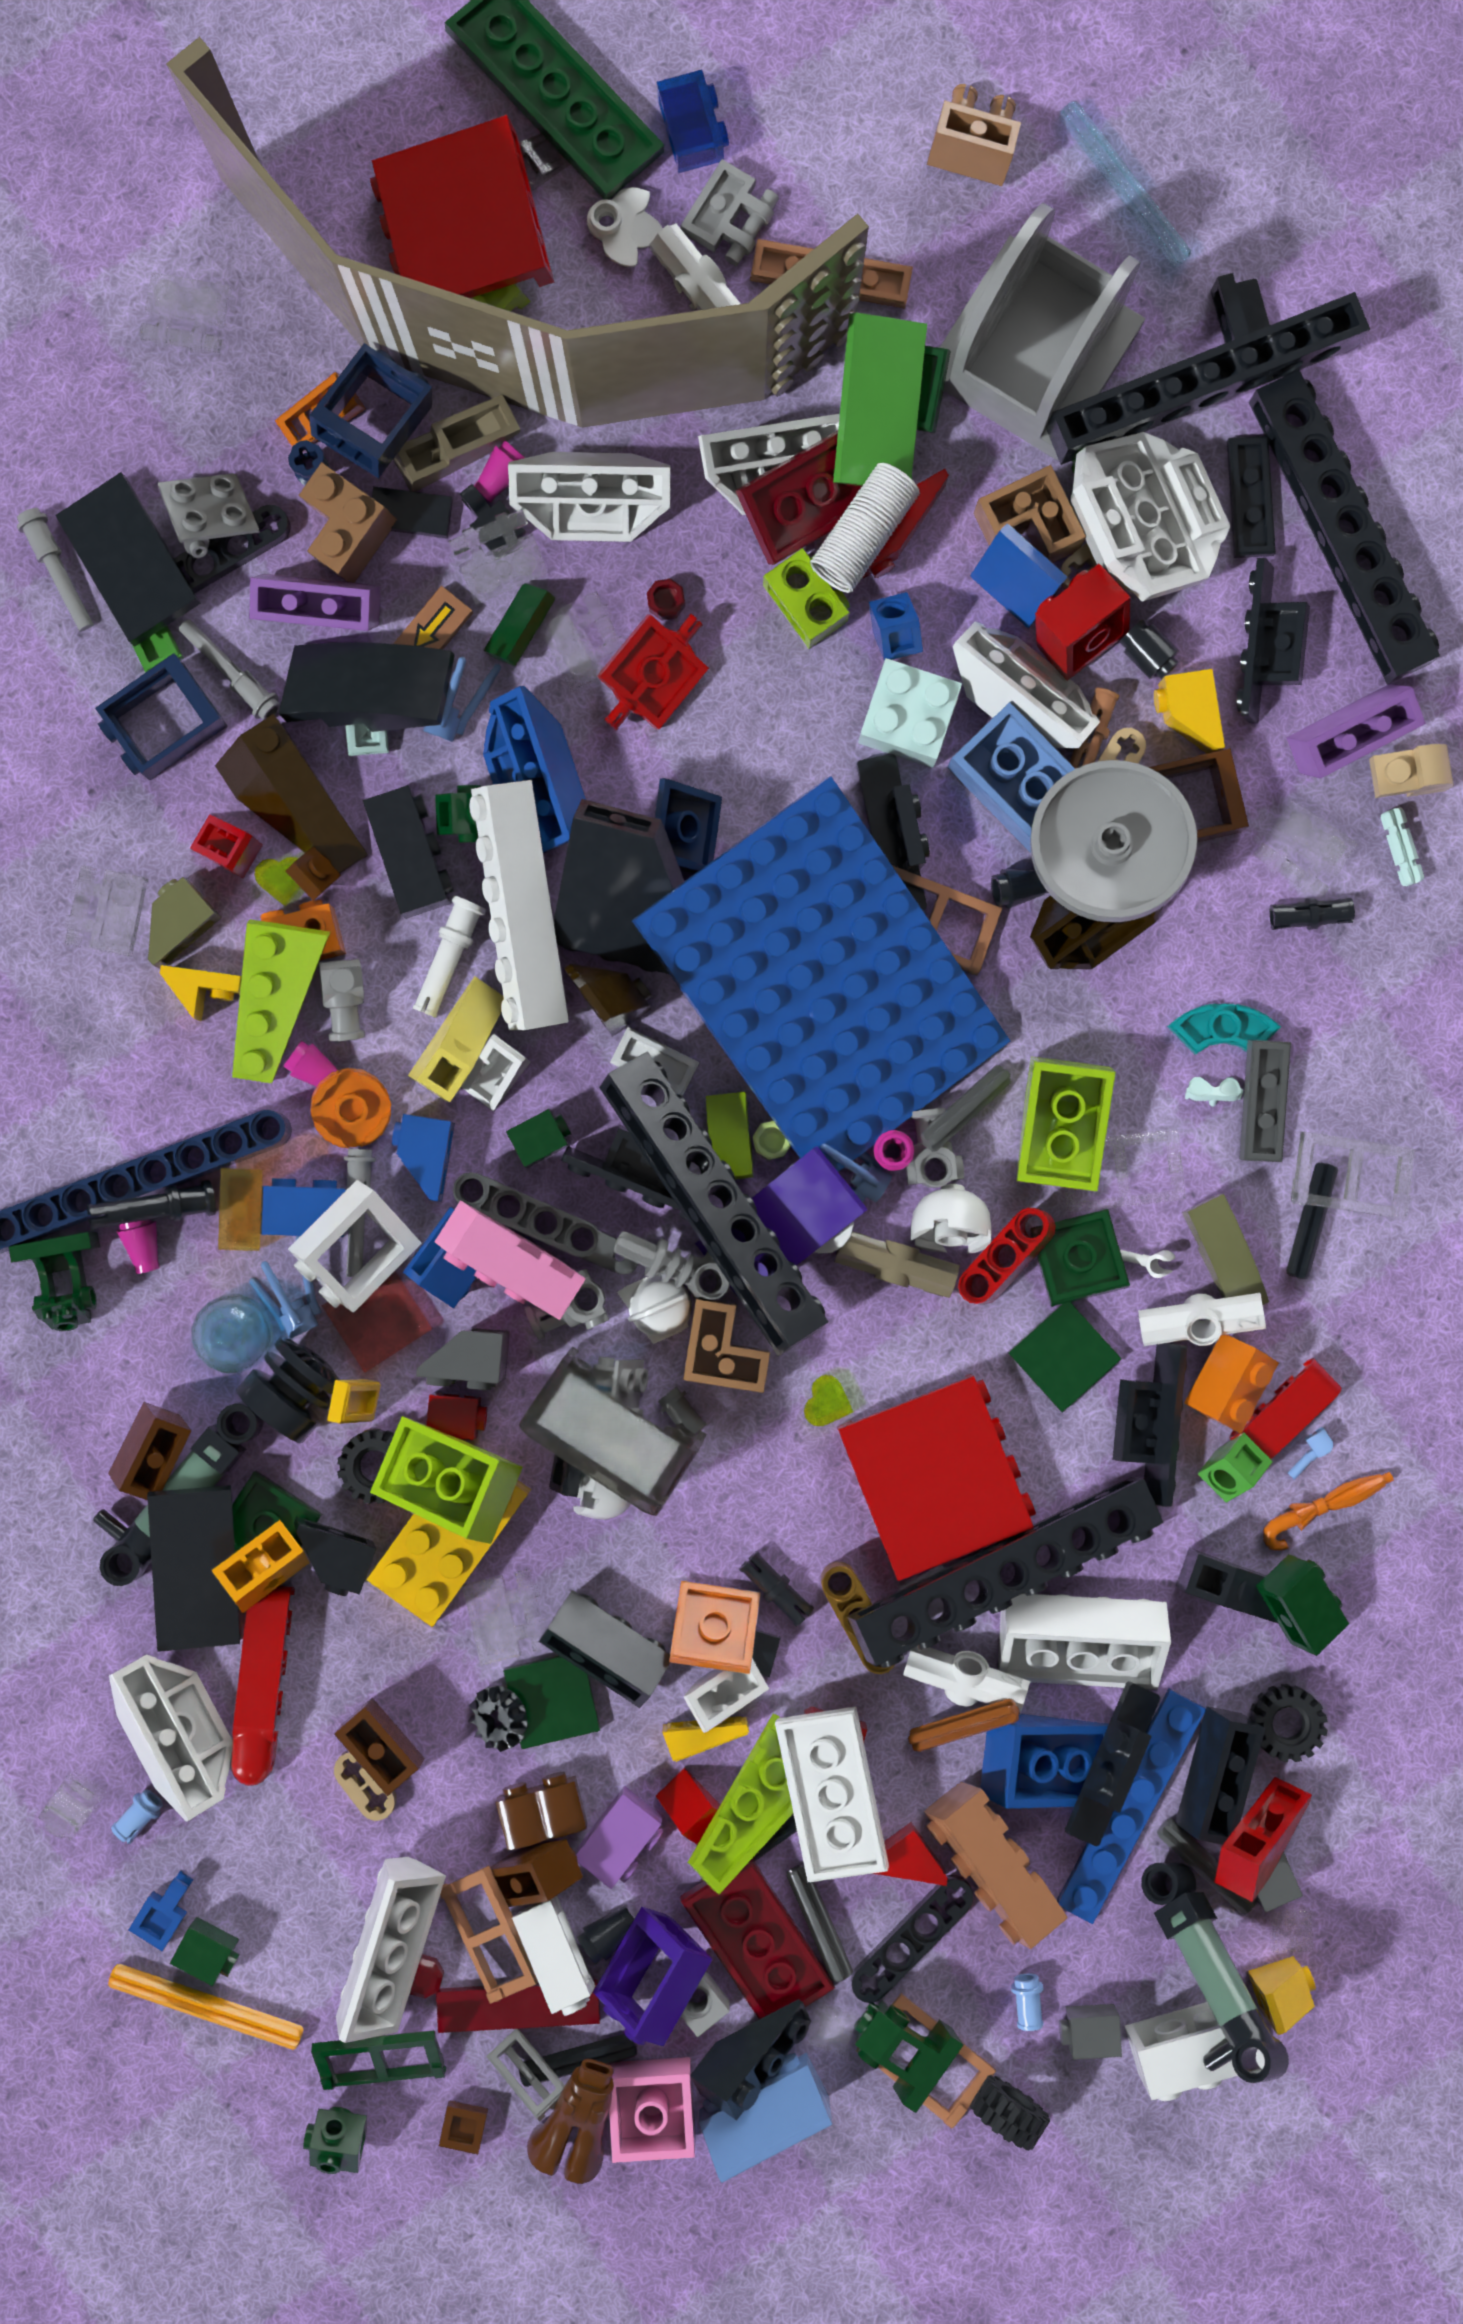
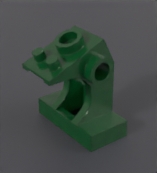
M85 1232L8 1247L11 1263L33 1261L37 1269L41 1295L34 1296L32 1310L39 1320L42 1319L52 1330L71 1331L78 1328L80 1324L91 1323V1310L96 1309L97 1299L94 1288L87 1286L81 1251L101 1248L98 1232ZM70 1270L73 1293L56 1296L52 1273Z
M883 2000L878 2005L869 2003L866 2011L854 2024V2029L858 2031L855 2045L859 2048L857 2054L869 2066L877 2069L881 2065L899 2078L892 2086L902 2104L917 2113L964 2044L953 2028L940 2019L928 2036H922L907 2026L911 2020L893 2005L888 2007ZM902 2040L918 2049L909 2063H903L892 2056Z

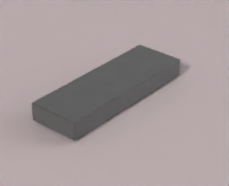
M1248 1040L1240 1160L1283 1161L1291 1042Z

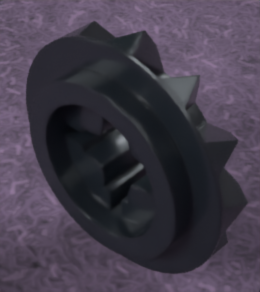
M489 1686L476 1693L475 1700L469 1704L475 1715H472L468 1722L477 1726L478 1730L474 1737L482 1738L485 1741V1748H497L499 1752L518 1745L523 1740L528 1725L527 1713L520 1698L513 1691L503 1686ZM497 1711L499 1713L498 1720L503 1724L495 1728L494 1719L490 1714Z

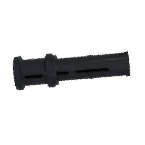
M209 1180L202 1181L199 1186L177 1189L175 1185L168 1186L167 1189H164L163 1194L93 1205L87 1204V1215L105 1214L101 1217L88 1218L91 1230L168 1217L169 1220L177 1222L181 1221L182 1216L199 1213L213 1216L216 1213L214 1191Z

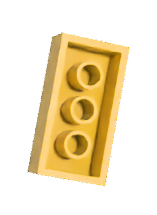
M519 1480L517 1481L491 1544L466 1539L413 1514L366 1580L433 1627L532 1489Z

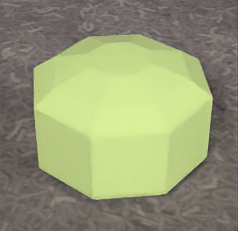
M774 1121L761 1123L752 1137L756 1153L768 1160L784 1157L791 1146Z

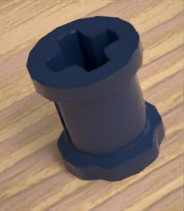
M308 440L299 441L293 445L288 455L291 469L298 481L304 486L321 462L329 467V463L319 445L313 444ZM312 458L313 468L306 470L305 460Z

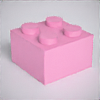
M691 2058L619 2061L609 2064L614 2071L612 2076L614 2087L609 2110L612 2163L695 2158V2123L692 2079L690 2077Z

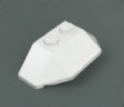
M840 414L698 436L705 479L742 515H746L735 490L837 431Z
M549 452L508 463L509 505L515 510L520 511L551 540L631 542L670 508V465L632 453Z
M975 621L953 645L966 697L992 718L1010 702L1054 748H1079L1100 723L1097 716L1092 714L1090 704L1080 687L1070 679L1066 681L1051 663L1017 636L998 629L985 628L984 624Z
M144 1655L109 1675L116 1715L155 1789L185 1821L191 1820L223 1800L226 1789L225 1783L232 1757L233 1740L197 1672L159 1660L150 1655Z

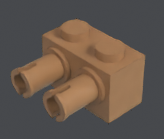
M959 84L953 89L952 101L944 100L927 165L1003 186L1014 155L1021 122L1012 120L1016 108L1015 101L1008 96L1005 110H1003L1001 107L1004 95H997L991 100L989 113L974 109L978 98L977 90L970 85L967 98L965 99L963 95L966 84Z

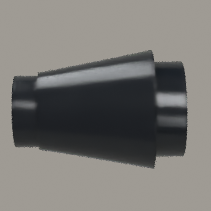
M1002 869L1000 874L993 875L991 878L992 895L998 907L1006 906L1010 909L1049 893L1039 880L1035 869Z
M624 1905L619 1910L617 1909L583 1927L584 1932L577 1939L595 1965L603 1959L607 1962L614 1954L635 1918Z

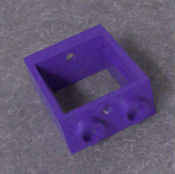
M641 1906L593 1993L605 2005L603 2008L604 2012L625 2027L624 2034L631 2041L639 2045H645L646 2042L664 2046L713 1959L672 1917ZM660 1948L673 1962L644 2011L632 1996Z

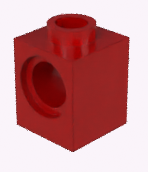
M434 1392L429 1395L426 1426L458 1439L474 1440L478 1437V1430L485 1431L488 1408L481 1406V1397L464 1395V1398H461L456 1394Z

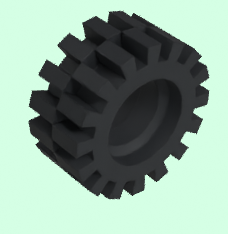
M381 1429L364 1431L350 1439L342 1448V1455L338 1457L337 1462L340 1465V1470L337 1471L338 1479L342 1478L344 1484L341 1486L345 1491L349 1490L352 1493L351 1497L355 1500L362 1499L364 1500L363 1503L367 1504L372 1502L379 1504L387 1501L370 1493L374 1481L367 1479L363 1475L361 1460L367 1452L373 1450L386 1454L394 1436L393 1432Z
M1281 1684V1687H1269V1691L1265 1694L1261 1692L1257 1696L1259 1699L1257 1704L1253 1703L1250 1710L1253 1713L1252 1717H1249L1265 1727L1261 1748L1273 1758L1277 1757L1283 1762H1288V1759L1300 1762L1303 1755H1306L1308 1758L1315 1755L1312 1749L1315 1746L1319 1749L1324 1743L1320 1740L1321 1735L1327 1736L1328 1731L1324 1727V1723L1328 1722L1327 1716L1322 1712L1323 1707L1320 1702L1296 1685L1293 1687L1289 1684ZM1288 1707L1297 1709L1302 1717V1726L1299 1732L1292 1737L1277 1735L1273 1728V1719L1276 1713Z
M989 2075L986 2077L970 2105L971 2109L974 2110L973 2113L977 2117L982 2118L981 2122L990 2126L994 2133L1001 2134L1004 2140L1009 2143L1012 2141L1015 2146L1023 2147L1028 2151L1033 2150L1050 2122L1049 2115L1043 2111L1039 2104L1033 2102V2098L1029 2095H1024L1021 2090L1014 2088L1006 2081L1003 2082L997 2076Z

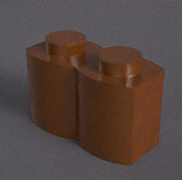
M557 1772L543 1777V1784L527 1788L526 1782H521L502 1789L504 1795L497 1797L496 1806L507 1850L530 1846L548 1839L567 1836L587 1829L588 1822L576 1776L567 1778L565 1772Z

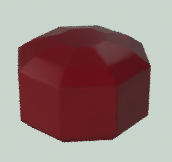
M671 578L656 580L647 591L649 612L661 621L676 619L686 606L683 587Z
M424 1954L421 1955L410 1995L426 1999L439 1991L444 1970L437 1958Z

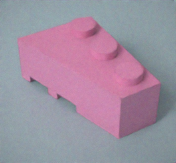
M461 1200L434 1241L447 1251L443 1258L463 1271L467 1265L476 1270L474 1276L493 1288L498 1283L506 1288L504 1293L522 1304L528 1301L558 1320L562 1318L586 1280L585 1277L547 1250Z

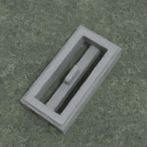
M515 2029L486 2057L540 2122L550 2108L551 2110L555 2108L565 2085L521 2031ZM516 2041L519 2042L556 2087L551 2094H549L511 2047ZM506 2053L542 2097L543 2101L538 2106L501 2062L499 2057L502 2054Z

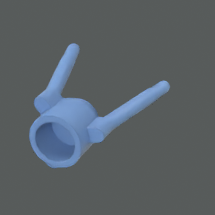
M460 657L448 688L441 725L424 726L423 731L450 742L454 741L456 733L463 735L467 722L500 672V664L494 665L460 718H458L460 710L453 708L452 705L466 664V659Z
M827 1144L820 1146L821 1151L854 1173L850 1183L855 1185V1188L851 1186L850 1188L862 1202L866 1197L874 1202L881 1198L892 1179V1175L885 1172L883 1167L869 1153L865 1151L859 1156L864 1162L858 1165Z
M263 1261L261 1268L282 1307L279 1309L256 1278H251L249 1282L275 1317L281 1331L286 1330L289 1339L318 1326L319 1324L315 1316L322 1313L316 1301L313 1281L309 1282L302 1275L308 1304L305 1305L302 1298L290 1303L269 1263Z

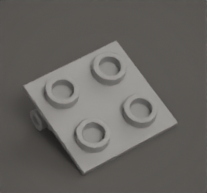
M234 473L158 482V488L179 542H184L187 553L195 558H201L207 554L209 539L259 532L237 475Z
M599 1357L598 1364H594L591 1385L612 1387V1390L595 1388L590 1390V1393L611 1396L610 1402L589 1401L590 1406L609 1408V1411L588 1409L586 1430H589L590 1439L605 1440V1442L611 1443L635 1439V1433L640 1432L643 1424V1410L638 1409L640 1393L645 1392L648 1384V1370L644 1369L645 1359L615 1360V1358Z

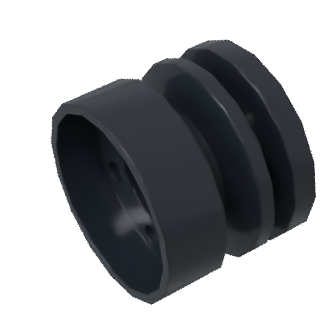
M280 1336L274 1345L284 1358L273 1352H267L264 1356L266 1363L274 1372L271 1376L259 1369H253L236 1391L241 1400L268 1425L290 1440L303 1443L320 1423L319 1418L310 1408V1405L314 1404L322 1409L329 1410L331 1398L324 1391L332 1395L335 1380L341 1379L335 1374L333 1368L314 1351L306 1346L297 1344L285 1336Z

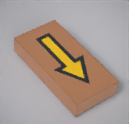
M441 585L393 644L443 650L471 617L473 611Z

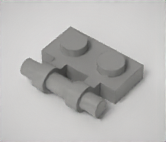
M721 159L680 227L686 236L713 252L716 251L722 239L730 243L731 247L725 255V259L730 264L738 266L743 256L749 255L756 244L754 238L763 225L767 226L774 215L772 209L779 200V197L769 189H766L760 200L752 196L751 193L756 186V179ZM740 210H743L750 216L740 230L732 225Z

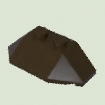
M1050 895L1042 904L1030 938L1049 969H1093L1157 921L1163 907L1135 920L1103 922L1077 915L1062 906Z

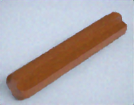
M1009 1698L912 1728L908 1741L914 1751L921 1752L1016 1723L1019 1720L1020 1710L1015 1701Z

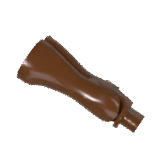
M585 2059L582 2061L581 2066L573 2071L563 2087L551 2115L545 2123L539 2124L533 2129L528 2139V2157L536 2170L550 2176L557 2172L573 2126L579 2127L565 2161V2179L573 2183L584 2184L590 2182L598 2175L604 2159L603 2130L610 2110L614 2087L612 2079L614 2071L610 2065L593 2059Z

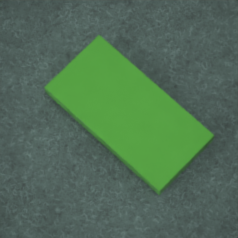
M857 312L849 313L833 483L863 486L878 463L890 464L912 479L927 323Z

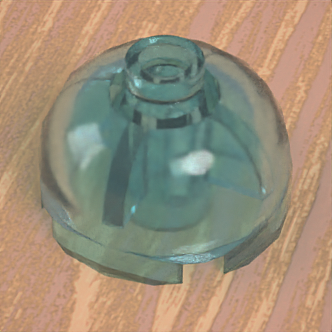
M225 1294L210 1300L197 1313L191 1327V1343L197 1357L209 1368L224 1374L243 1373L258 1366L264 1359L265 1354L270 1351L273 1341V1323L268 1311L257 1300L242 1294Z

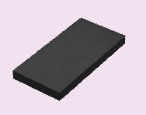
M122 472L55 515L127 640L134 647L201 604L130 482Z
M231 1485L148 1492L147 1501L157 1652L240 1644L238 1606L211 1571L235 1553Z

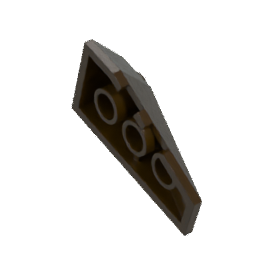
M272 714L241 734L216 763L215 767L235 798L304 853L314 846L330 861L331 865L339 873L368 856L288 731L275 714Z
M569 964L564 968L612 1037L651 1010L647 1000L653 996L639 977L632 981L628 974L624 972Z

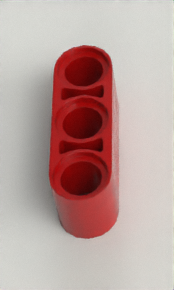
M1026 1208L1018 1212L961 1275L958 1289L963 1299L969 1303L984 1305L995 1301L1052 1239L1056 1228L1052 1216L1036 1208ZM1037 1215L1043 1222V1230L1040 1235L1031 1238L1025 1230L1026 1222L1032 1216ZM1010 1245L1015 1250L1016 1258L1010 1267L1005 1268L1000 1264L998 1256L1003 1247ZM979 1275H983L989 1284L987 1293L982 1297H977L972 1291V1282Z
M1314 1358L1307 1360L1303 1364L1305 1368L1295 1378L1291 1375L1274 1391L1277 1395L1266 1405L1264 1403L1260 1404L1253 1411L1252 1417L1247 1421L1242 1431L1270 1459L1275 1457L1318 1416L1342 1390V1387ZM1233 1430L1229 1438L1232 1440L1239 1436L1240 1433Z

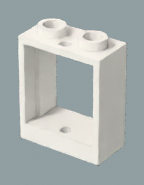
M356 1180L288 1250L298 1259L293 1266L309 1282L316 1278L323 1285L318 1292L333 1307L337 1308L342 1304L354 1313L422 1243L373 1189ZM365 1212L390 1240L342 1287L318 1262V1259Z
M555 1896L548 1902L536 1903L519 1911L512 1919L551 2014L562 2010L564 2016H567L587 2006L586 2002L590 2000L589 1996L593 1992L595 1984L558 1896Z

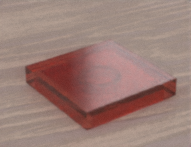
M396 1270L354 1313L342 1304L337 1308L333 1307L329 1302L321 1305L364 1373L433 1329Z

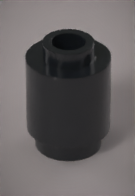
M1143 619L1120 641L1121 645L1125 648L1124 654L1149 679H1152L1155 675L1163 679L1179 663L1174 658L1179 650L1154 624L1148 625Z

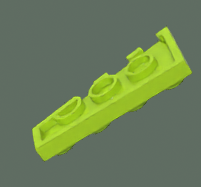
M252 919L247 922L232 1078L272 1084L331 932Z
M774 1713L687 1862L718 1894L728 1886L793 1814L775 1721L780 1717Z

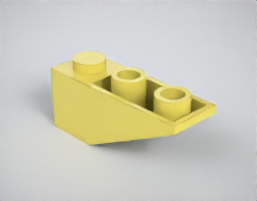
M474 976L408 1076L438 1097L451 1102L472 1071L502 1012L501 1004L504 996Z

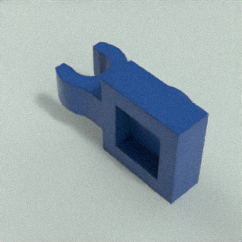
M180 1871L176 1878L172 1880L163 1896L153 1891L148 1896L128 1931L163 1951L187 1914V1911L177 1905L194 1879Z

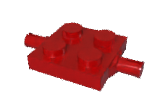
M647 614L596 676L613 691L619 701L604 719L612 728L618 730L632 712L640 715L653 728L659 730L708 671L709 667L694 654L688 643L699 628L703 626L701 621H696L697 618L694 615L690 614L676 632L665 628L651 614Z

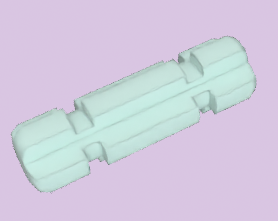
M1394 808L1381 814V821L1384 830L1388 829L1389 835L1386 837L1395 866H1400V871L1397 872L1400 882L1403 886L1417 884L1424 880V874L1421 864H1416V859L1419 857L1410 828H1405L1404 825L1407 823L1405 812L1402 808Z

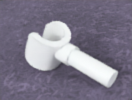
M1120 1250L1123 1261L1146 1267L1149 1274L1155 1278H1161L1173 1272L1172 1270L1161 1268L1158 1264V1259L1162 1261L1175 1259V1255L1169 1250H1162L1152 1256Z

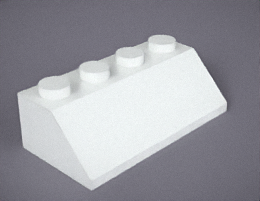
M1023 1593L1011 1599L1013 1604L1001 1611L998 1653L999 1671L1033 1683L1124 1688L1125 1684L1130 1681L1145 1689L1158 1690L1171 1645L1167 1602L1150 1601L1148 1599L1125 1600L1108 1597H1072L1065 1594L1056 1596L1034 1594L1026 1596Z
M409 1857L385 1859L383 1867L378 1873V1883L371 1905L365 1915V1925L359 1944L353 1954V1963L346 1985L341 1992V2002L336 2015L339 2040L344 2043L398 2032L446 1875L416 1859Z

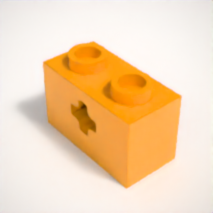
M279 1520L211 1571L241 1612L244 1613L310 1562L302 1548Z

